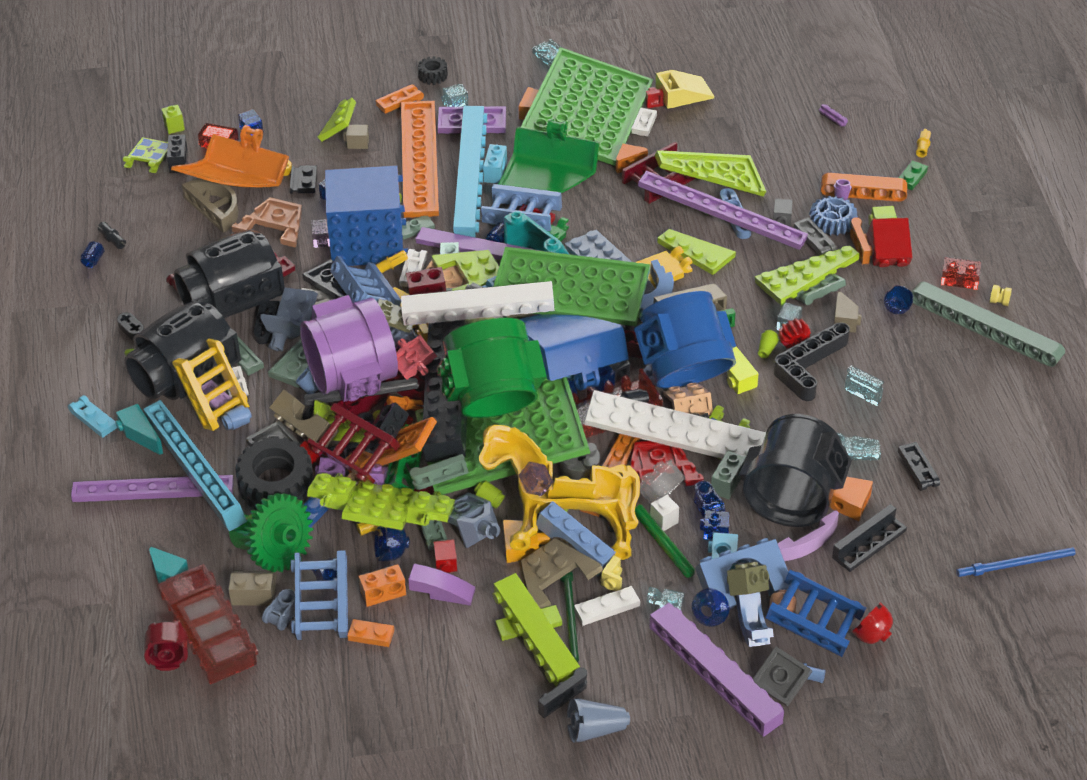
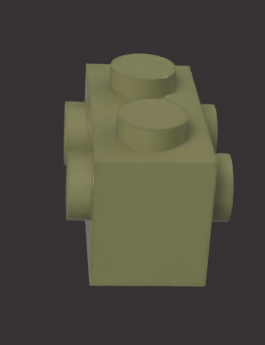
M748 562L735 565V569L727 570V584L729 585L730 596L747 595L769 590V573L766 565H758V562Z

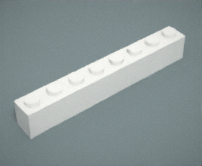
M552 281L401 296L404 326L555 311Z

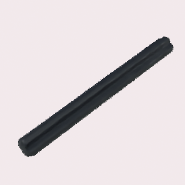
M409 378L408 380L381 383L380 391L376 394L364 395L359 398L417 389L418 380L417 378ZM339 390L331 391L325 395L321 392L306 394L303 397L305 406L314 405L315 400L323 403L343 401Z

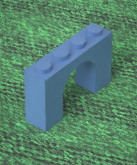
M768 538L756 542L757 545L755 546L743 545L737 548L738 551L731 553L728 550L720 553L718 558L712 559L710 556L700 560V564L695 570L712 615L732 609L737 605L734 596H730L729 585L727 584V570L733 564L758 562V565H766L769 573V590H767L769 596L779 590L788 589L789 584L785 583L788 569L776 539L769 541Z

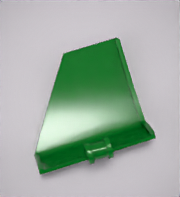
M550 118L547 123L546 132L517 127L513 155L498 185L563 193L596 173L600 143L567 136V121L557 122Z

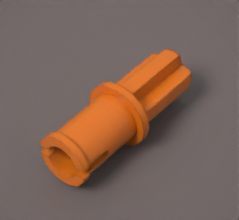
M390 395L386 400L387 405L396 402L405 411L423 409V407L416 406L423 405L422 400L409 399L408 396L397 397Z

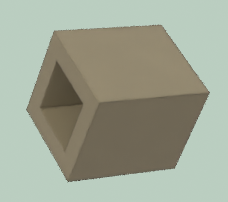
M348 125L347 132H344V142H347L348 149H368V125Z

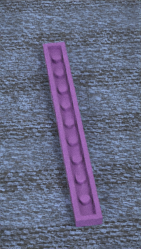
M646 171L639 180L638 186L793 248L800 250L807 239L808 234L649 171Z

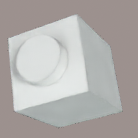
M665 495L651 503L650 515L662 530L665 531L678 524L679 506L668 495Z

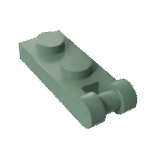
M831 274L820 281L819 284L810 287L809 290L798 292L795 299L810 305L814 299L821 298L830 292L837 291L839 288L846 286L845 279L836 274Z
M463 454L423 468L415 467L410 470L413 485L418 490L469 473Z

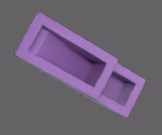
M414 564L409 577V590L430 593V599L471 606L475 586L454 575L431 567Z

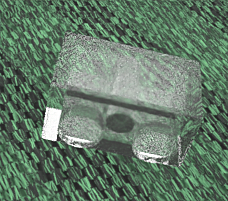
M671 459L666 462H658L653 467L654 471L652 473L649 472L641 478L640 492L650 505L665 495H669L685 479V476Z

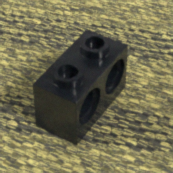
M168 135L167 162L169 173H180L171 170V167L187 164L188 147L186 135Z
M395 402L383 406L372 425L396 438L410 414ZM375 439L371 441L375 446H379V441Z

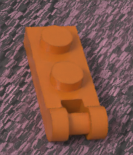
M412 84L377 99L376 106L386 114L401 107V102L421 101L424 98V94Z
M853 218L851 220L852 229L850 230V237L856 251L859 252L862 265L869 264L870 256L873 254L872 247L868 245L867 235L863 233L861 228L862 220L860 218Z

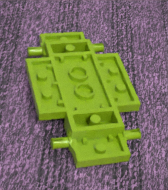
M327 473L317 474L307 493L308 497L321 499V506L324 505L327 508L343 510L342 519L403 530L406 522L423 526L428 525L430 520L448 522L455 505V499L441 495L439 491L438 494L436 491L433 495H430L428 492L418 493L410 488L399 489L389 484L378 485L372 484L369 481L365 483L360 481L356 487L357 481L344 477L341 473L340 475L337 473L335 477H331Z

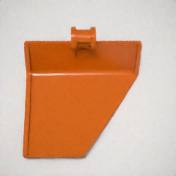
M245 125L240 133L241 142L213 134L204 159L190 164L172 166L171 170L230 186L274 187L279 186L282 182L289 156L260 148L263 131L261 129H251L250 126Z

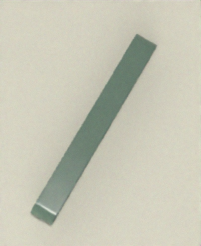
M922 281L918 283L909 294L910 301L915 305L1047 366H1055L1065 354V348L1060 343L927 282Z

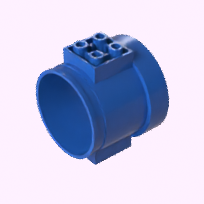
M693 291L674 295L648 306L640 313L643 323L634 328L644 364H652L651 369L657 387L667 389L674 386H687L689 383L703 382L721 375L735 366L736 359L733 348L736 347V343L726 311L716 310L710 292Z

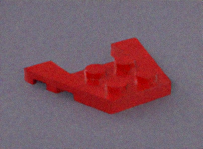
M652 441L635 442L631 467L639 476L640 492L645 491L642 477L645 475L682 471L686 486L703 484V476L696 471L695 465L689 462L681 448Z

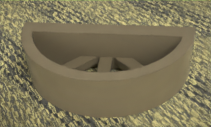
M204 179L182 184L184 198L223 233L235 224L239 214L237 197L229 185ZM211 195L222 198L214 203L209 201ZM228 202L231 204L228 210L218 209V207Z

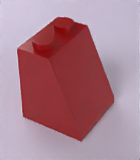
M908 218L872 219L867 232V238L873 251V265L879 267H888L890 265L904 267L910 265L913 257Z

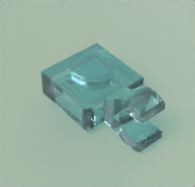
M649 587L647 603L659 604L661 608L670 602L675 608L681 610L685 593L664 589V592L661 593L657 588Z

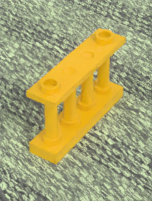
M208 339L206 340L209 346L208 350L190 361L177 358L172 363L203 428L214 431L219 427L217 423L219 416L234 406L243 405L245 408H249V404L247 402L248 398L242 391L227 360L224 346L219 340ZM213 356L217 366L196 378L193 372L194 367ZM221 372L225 382L209 393L204 394L201 389L202 384ZM229 389L233 399L212 411L209 401Z

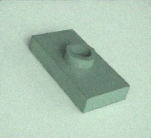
M421 216L407 221L406 225H402L403 240L418 235L422 227L434 229L435 224L429 216Z
M430 520L428 525H420L429 551L434 550V542L447 540L441 521Z

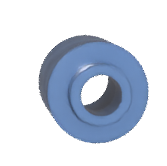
M241 405L225 412V415L221 416V420L226 430H235L250 423L252 415L248 407L245 408Z

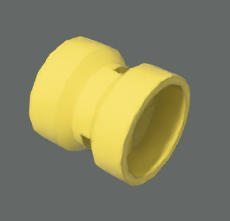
M993 285L990 303L995 304L999 302L1004 306H1008L1012 288L1006 287L1003 289L998 285Z

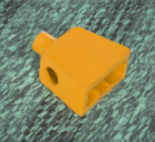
M503 520L507 563L523 560L538 550L539 545H545L550 542V537L544 532L536 533V535L530 538L531 542L528 549L522 551L514 550L509 544L510 537L521 529L523 521Z

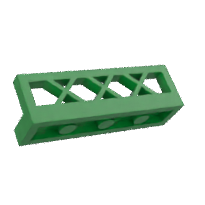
M422 449L414 454V458L410 455L388 463L384 484H389L399 489L410 488L414 491L413 479L405 464L408 463L411 469L419 467ZM403 478L406 479L409 486L402 483Z

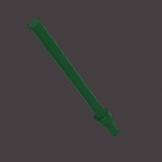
M570 571L561 577V581L564 582L570 653L578 662L579 652L572 589L574 578L573 571Z

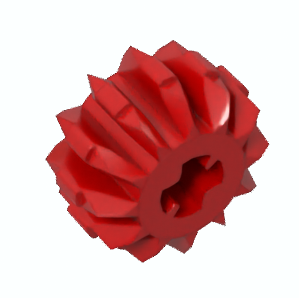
M794 318L793 321L788 320V323L782 324V328L778 329L779 340L787 349L807 340L811 334L808 324L803 319L798 320L797 318Z

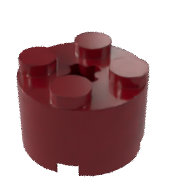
M180 622L152 623L148 626L144 637V658L148 665L152 664L155 666V669L160 671H171L179 668L183 661L184 663L188 658V635Z

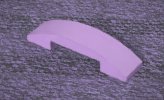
M836 510L820 520V527L799 540L793 542L788 537L779 542L778 546L784 561L803 557L824 545L836 530L839 512Z

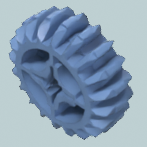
M837 196L822 197L821 200L817 199L812 204L809 213L810 219L825 234L828 233L830 236L832 234L838 236L839 233L845 235L846 232H850L852 229L851 220L858 217L857 208L854 207V204L850 203L849 200H844L843 197L837 198Z

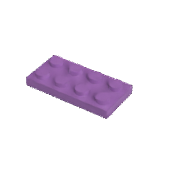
M506 106L484 107V113H487V123H484L487 126V133H506ZM439 107L438 133H461L463 107Z

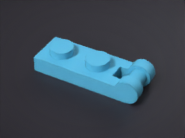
M85 395L81 396L76 403L72 402L68 405L69 411L102 438L117 428L115 421L91 403Z

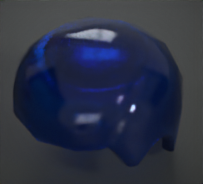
M896 285L889 292L887 291L883 303L889 312L895 315L904 314L912 306L914 295L905 286Z

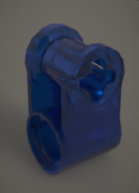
M707 481L696 483L694 503L700 510L702 517L708 520L713 515L725 514L724 502L718 496L712 484Z

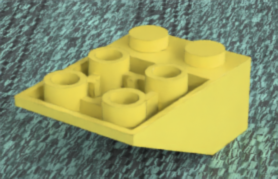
M674 70L656 73V89L662 88L664 104L667 109L714 98L711 90L700 76Z

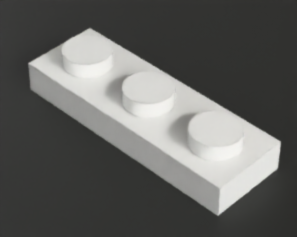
M632 586L574 605V610L583 626L639 607L640 600Z

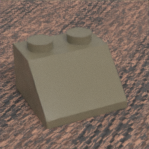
M236 570L232 572L229 584L231 605L269 606L274 601L277 571Z

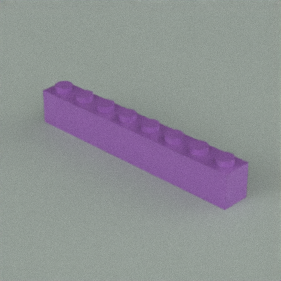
M669 602L650 614V629L759 734L764 737L783 724V707L771 699L766 690L760 688L750 675L745 674L735 661H731L721 648L716 647L706 634L700 632L696 625L682 614L680 609L675 608Z

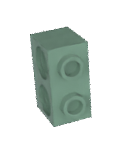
M731 451L726 452L712 476V494L730 499L741 480L740 471L742 470L745 456Z

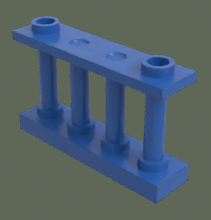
M789 570L785 579V583L789 584V587L780 604L772 602L765 618L842 657L850 642L845 639V636L854 618L861 620L866 607L862 606L858 601L850 600L806 578L800 572ZM797 589L809 594L799 614H795L787 609ZM816 598L827 603L818 624L806 619ZM835 608L846 613L837 634L825 628Z

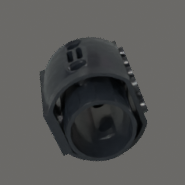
M253 229L223 236L186 253L187 265L174 271L175 285L183 304L193 300L205 301L216 308L224 318L283 295L285 289L282 266L277 261L271 245L261 232Z
M193 300L166 313L143 331L133 337L135 349L125 357V367L135 386L149 399H157L162 395L170 400L182 399L188 394L172 362L177 358L188 361L194 359L209 349L206 340L214 339L219 340L224 346V353L232 367L241 361L237 333L230 328L224 317L211 304L205 301ZM211 356L194 367L193 372L196 378L217 366L214 357Z

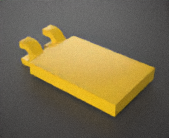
M678 246L670 254L664 251L636 263L650 264L651 261L658 259L660 265L664 267L665 273L672 272L673 279L676 281L684 278V273L692 272L690 264L693 261L690 257L683 258L681 254L684 253V250L681 246ZM649 273L648 279L654 286V288H656V285Z

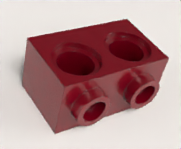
M442 267L406 273L409 295L446 292Z

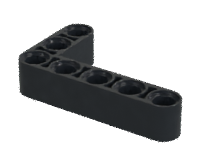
M836 323L777 355L775 358L774 375L800 399L812 401L816 396L817 380L805 368L847 346L850 327L846 323Z

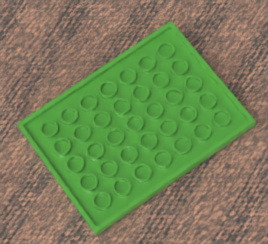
M560 47L521 127L546 132L547 123L550 118L557 122L567 121V136L599 142L598 160L616 166L617 155L622 144H626L630 136L632 126L646 99V91H648V88H651L653 79Z
M546 377L537 390V400L521 410L496 417H467L466 457L464 459L469 473L433 485L434 492L437 491L438 494L439 491L441 495L476 486L480 482H490L516 474L510 460L501 463L492 470H485L479 463V455L484 447L483 432L493 424L506 425L510 428L515 427L521 432L526 433L541 449V453L547 456V461H552V464L590 454L567 377L549 381ZM423 409L416 410L417 421H422ZM444 460L433 461V462H427V463H428V466H429V465H432V464H435V463H438V462H441V461H444Z

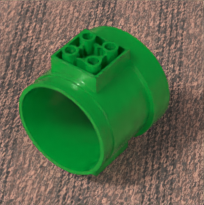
M493 318L477 321L452 331L443 340L445 355L437 367L438 375L442 377L443 382L441 386L442 394L446 396L447 402L459 400L462 405V414L472 418L501 416L531 405L537 400V390L547 377L539 341H529L526 324L522 320L515 318Z

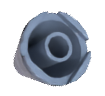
M579 698L569 701L567 718H571V725L567 726L572 742L579 743L622 731L630 724L629 712H626L623 707Z

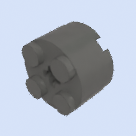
M588 443L590 454L561 461L560 476H567L572 480H579L581 478L590 480L592 466H600V454L596 445Z

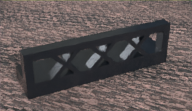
M891 504L834 544L832 558L847 571L851 572L905 533L907 527L895 518L897 508ZM893 524L898 530L887 531V527ZM874 536H884L883 541H873L872 538ZM860 546H870V550L867 552L858 551V548ZM850 556L856 557V560L850 564L844 558Z

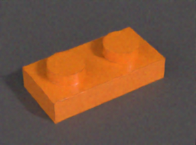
M353 619L347 635L348 641L389 647L394 634V626Z

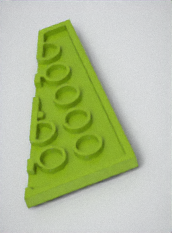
M658 150L655 154L659 168L763 197L766 193L750 155Z
M844 246L835 251H828L823 255L813 256L804 261H797L794 264L779 267L770 272H763L755 276V283L782 306L786 303V299L797 297V293L801 290H809L810 287H814L824 280L828 274H835L838 268H846L859 260V252L851 246Z

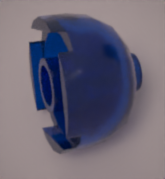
M377 526L376 529H380L379 535H375L374 551L376 557L380 556L378 561L388 562L399 559L410 545V538L407 536L405 529L398 530Z

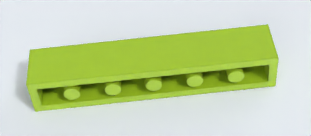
M514 573L494 583V593L492 595L495 602L501 604L505 617L508 620L511 619L514 623L515 632L523 637L527 650L534 653L535 661L539 667L542 666L544 668L548 681L550 683L553 682L557 687L560 682H565L572 677L575 670L580 667L518 575Z

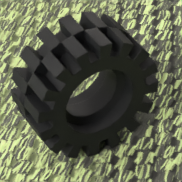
M433 56L431 59L427 57V60L424 58L422 61H419L418 78L422 83L425 84L427 82V85H430V83L436 85V83L441 84V81L444 82L447 79V62L444 59L441 60L440 57L436 59Z

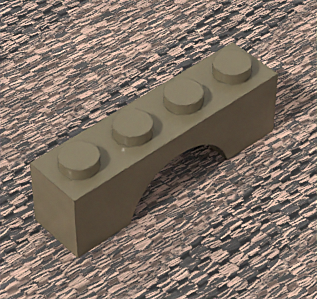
M285 390L280 393L269 407L275 412L274 417L282 423L286 420L284 424L293 431L296 428L295 433L303 439L308 437V439L310 438L318 443L331 425L318 414L310 419L303 420L305 405ZM336 430V432L334 433V435L331 437V439L329 440V442L326 444L325 448L329 445V443L332 441V439H333V438L336 436V434L339 432L338 430Z

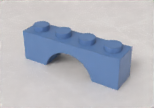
M554 501L539 514L537 526L550 538L560 537L565 539L577 551L600 563L603 569L613 555H615L616 552Z

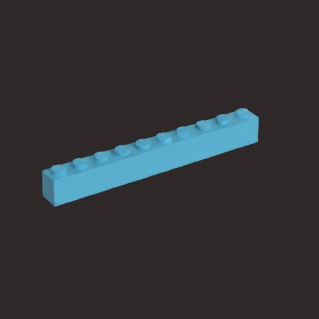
M464 106L453 230L455 234L476 238V233H479V222L477 220H480V209L478 207H481V197L479 195H482V185L480 183H483V172L481 171H483L484 160L481 159H485V148L482 147L486 146V136L483 135L487 133V126L484 125V123H487V113H484V106Z
M159 400L144 408L148 421L228 531L247 522L238 501L163 402Z

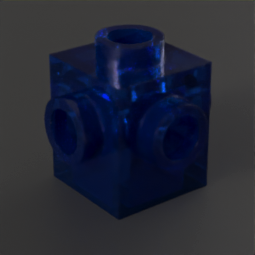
M705 510V519H700V531H704L703 539L713 540V533L729 534L730 512Z

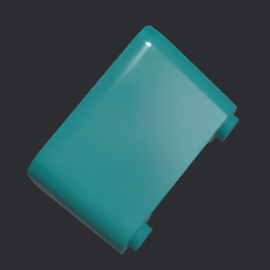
M514 211L504 217L505 244L545 252L569 254L560 240L524 213Z

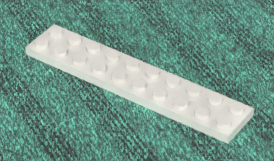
M595 390L585 420V425L721 459H723L727 451L746 457L749 448L762 445L766 432Z

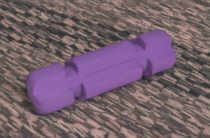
M821 105L820 113L825 114L826 117L836 122L839 126H846L847 118L842 117L841 114L830 109L829 106Z

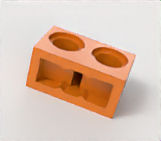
M398 564L359 576L360 592L366 607L406 595L405 578Z

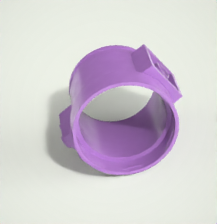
M347 295L313 305L312 319L301 322L300 335L305 358L312 378L323 395L339 390L343 402L348 400L355 401L361 396L376 394L380 391L381 381L396 377L398 361L393 337L386 317L374 298L370 297L352 303L350 296Z

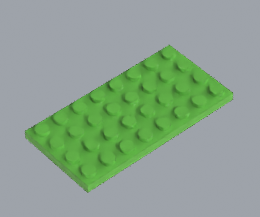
M505 247L493 287L552 281L555 311L536 312L535 314L579 315L621 325L636 326L650 273V264Z

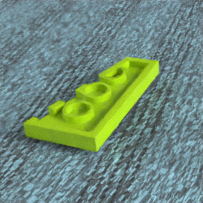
M671 229L660 235L657 240L658 244L670 251L681 246L684 250V253L681 254L683 258L690 257L694 265L711 275H714L736 256L735 251Z

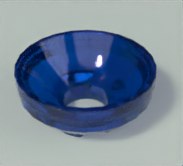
M706 588L698 592L693 598L691 605L695 619L708 627L718 626L727 619L730 610L729 602L725 595L712 588ZM702 606L710 607L712 615L705 616L701 611Z

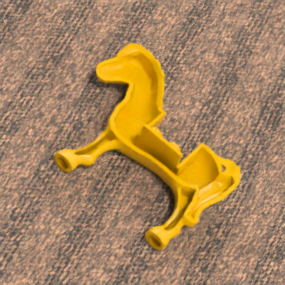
M496 424L484 430V447L479 455V463L485 470H492L501 463L510 460L518 476V489L523 503V522L521 529L510 537L509 544L512 549L522 551L530 547V538L536 535L538 531V513L554 501L563 510H584L595 512L605 517L613 527L616 535V543L612 546V549L616 552L614 556L621 558V560L628 559L631 556L632 549L630 543L632 536L629 530L635 529L638 525L635 506L640 493L639 476L631 466H625L624 464L611 468L592 466L590 480L587 478L572 480L567 476L555 478L552 487V461H547V456L541 453V449L526 433L521 432L515 427L510 428L506 425Z

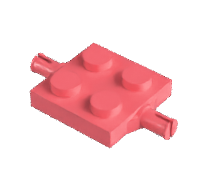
M418 335L408 343L404 339H400L402 343L398 340V345L401 347L396 353L398 370L405 379L408 380L410 377L415 376L418 371L422 375H426L425 372L428 373L426 365L430 364L437 357L434 351L421 335Z

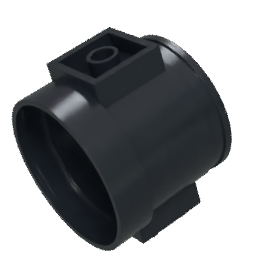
M804 414L781 416L769 425L762 445L749 448L740 471L741 480L744 482L743 491L745 498L754 511L771 522L788 527L810 526L825 517L834 490L844 487L852 459L836 431L824 421Z

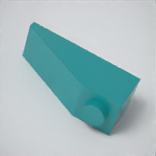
M138 404L116 412L118 418L115 421L119 431H123L126 438L159 455L163 454L161 440Z

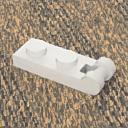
M415 249L408 250V260L404 263L399 280L400 286L407 287V272L423 270L427 260L426 250H421V252L415 251Z

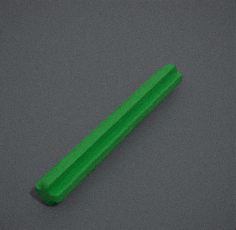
M641 504L635 506L636 517L686 578L693 576L695 568Z

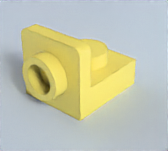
M613 555L602 571L601 585L609 590H621V558Z

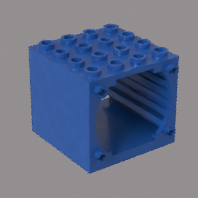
M397 166L325 170L326 215L331 259L335 261L337 256H341L347 266L367 265L368 262L378 264L387 259V256L391 257L402 250L406 254L408 253V248L403 249L402 225H406V218H401V212H405V207L400 205L399 182H403V175H398Z

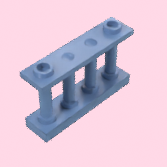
M493 184V204L491 207H481L482 222L504 225V217L514 211H518L516 210L517 206L525 204L528 205L526 210L519 212L524 213L546 231H551V217L549 214L551 210H561V192ZM501 203L510 204L508 209L499 208ZM534 208L544 209L542 214L533 213Z
M337 256L332 263L330 272L345 293L350 296L352 303L372 297L376 301L378 299L388 300L400 306V297L374 263L368 262L364 270L348 267L341 256Z
M337 551V558H333V560L301 562L300 554L295 553V560H291V571L295 572V620L291 623L292 633L296 634L297 640H302V631L334 629V631H338L340 638H348L346 551ZM334 569V571H337V578L327 581L301 582V570ZM334 589V591H338V598H334L332 601L301 602V590ZM334 609V611H338V618L334 619V621L302 622L301 610Z

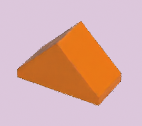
M622 144L616 158V173H621L622 169L647 157L648 149Z

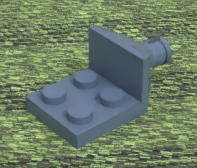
M285 288L276 316L261 314L260 318L268 332L272 333L271 342L268 346L270 349L282 352L286 339H294L300 335V324L303 321H310L312 306L315 305L318 293L311 290Z
M469 492L455 499V505L448 522L458 526L465 548H469L486 537L494 539V536L497 537L499 535L500 527L490 501Z

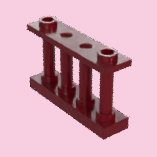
M673 142L658 151L677 152V142ZM656 152L622 169V183L626 184L633 180L639 184L641 179L639 176L643 175L646 171L659 175L653 170L659 166L655 158ZM664 169L669 173L664 178L682 185L696 179L695 177ZM645 189L644 201L648 204L663 197Z
M334 403L330 410L335 414V420L318 443L310 438L307 442L312 446L311 450L315 454L327 456L356 474L355 477L365 483L367 480L374 484L375 480L369 472L385 450L391 448L397 451L400 444L393 436ZM341 423H348L350 428L335 449L330 451L325 448ZM362 431L364 437L348 460L340 457L339 455L354 434ZM374 439L379 441V446L362 469L354 465L370 441Z

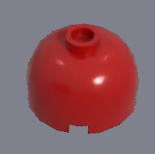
M880 602L852 633L859 640L867 644H875L880 640L884 643L892 634L889 631L893 626L892 615Z

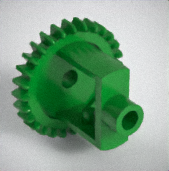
M276 493L268 495V499H261L263 505L256 504L255 506L258 510L250 511L251 515L244 514L247 522L229 531V537L236 548L247 550V553L252 555L250 559L256 561L255 564L271 572H283V569L290 570L291 560H295V553L307 554L304 548L311 546L307 540L313 539L308 533L313 531L314 528L308 526L313 520L307 519L311 513L305 511L307 506L302 505V500L289 494Z

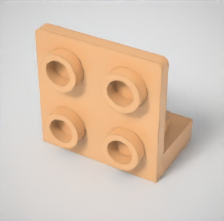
M689 383L687 387L682 388L674 386L664 391V396L672 402L673 410L689 414L699 413V415L704 413L711 415L713 412L711 393L698 383Z

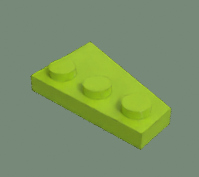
M353 98L344 99L339 103L337 109L318 136L321 142L348 127L356 104Z

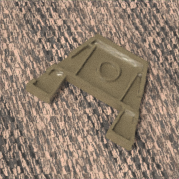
M556 538L521 560L527 589L540 609L552 605L542 590L576 567L580 569L587 580L603 571L600 563Z

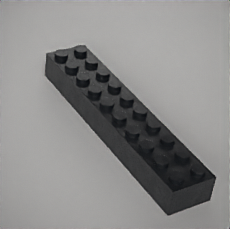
M468 319L435 322L428 325L427 344L437 357L430 364L426 365L428 373L425 376L423 420L433 417L437 422L422 448L427 462L447 460L461 454L466 457L467 416L462 414V405L459 400L447 402L446 396L442 394L441 386L443 382L442 377L438 375L437 367L445 355L444 338L452 331L469 324Z

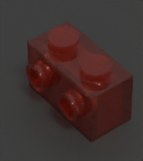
M945 257L941 285L977 290L981 262Z

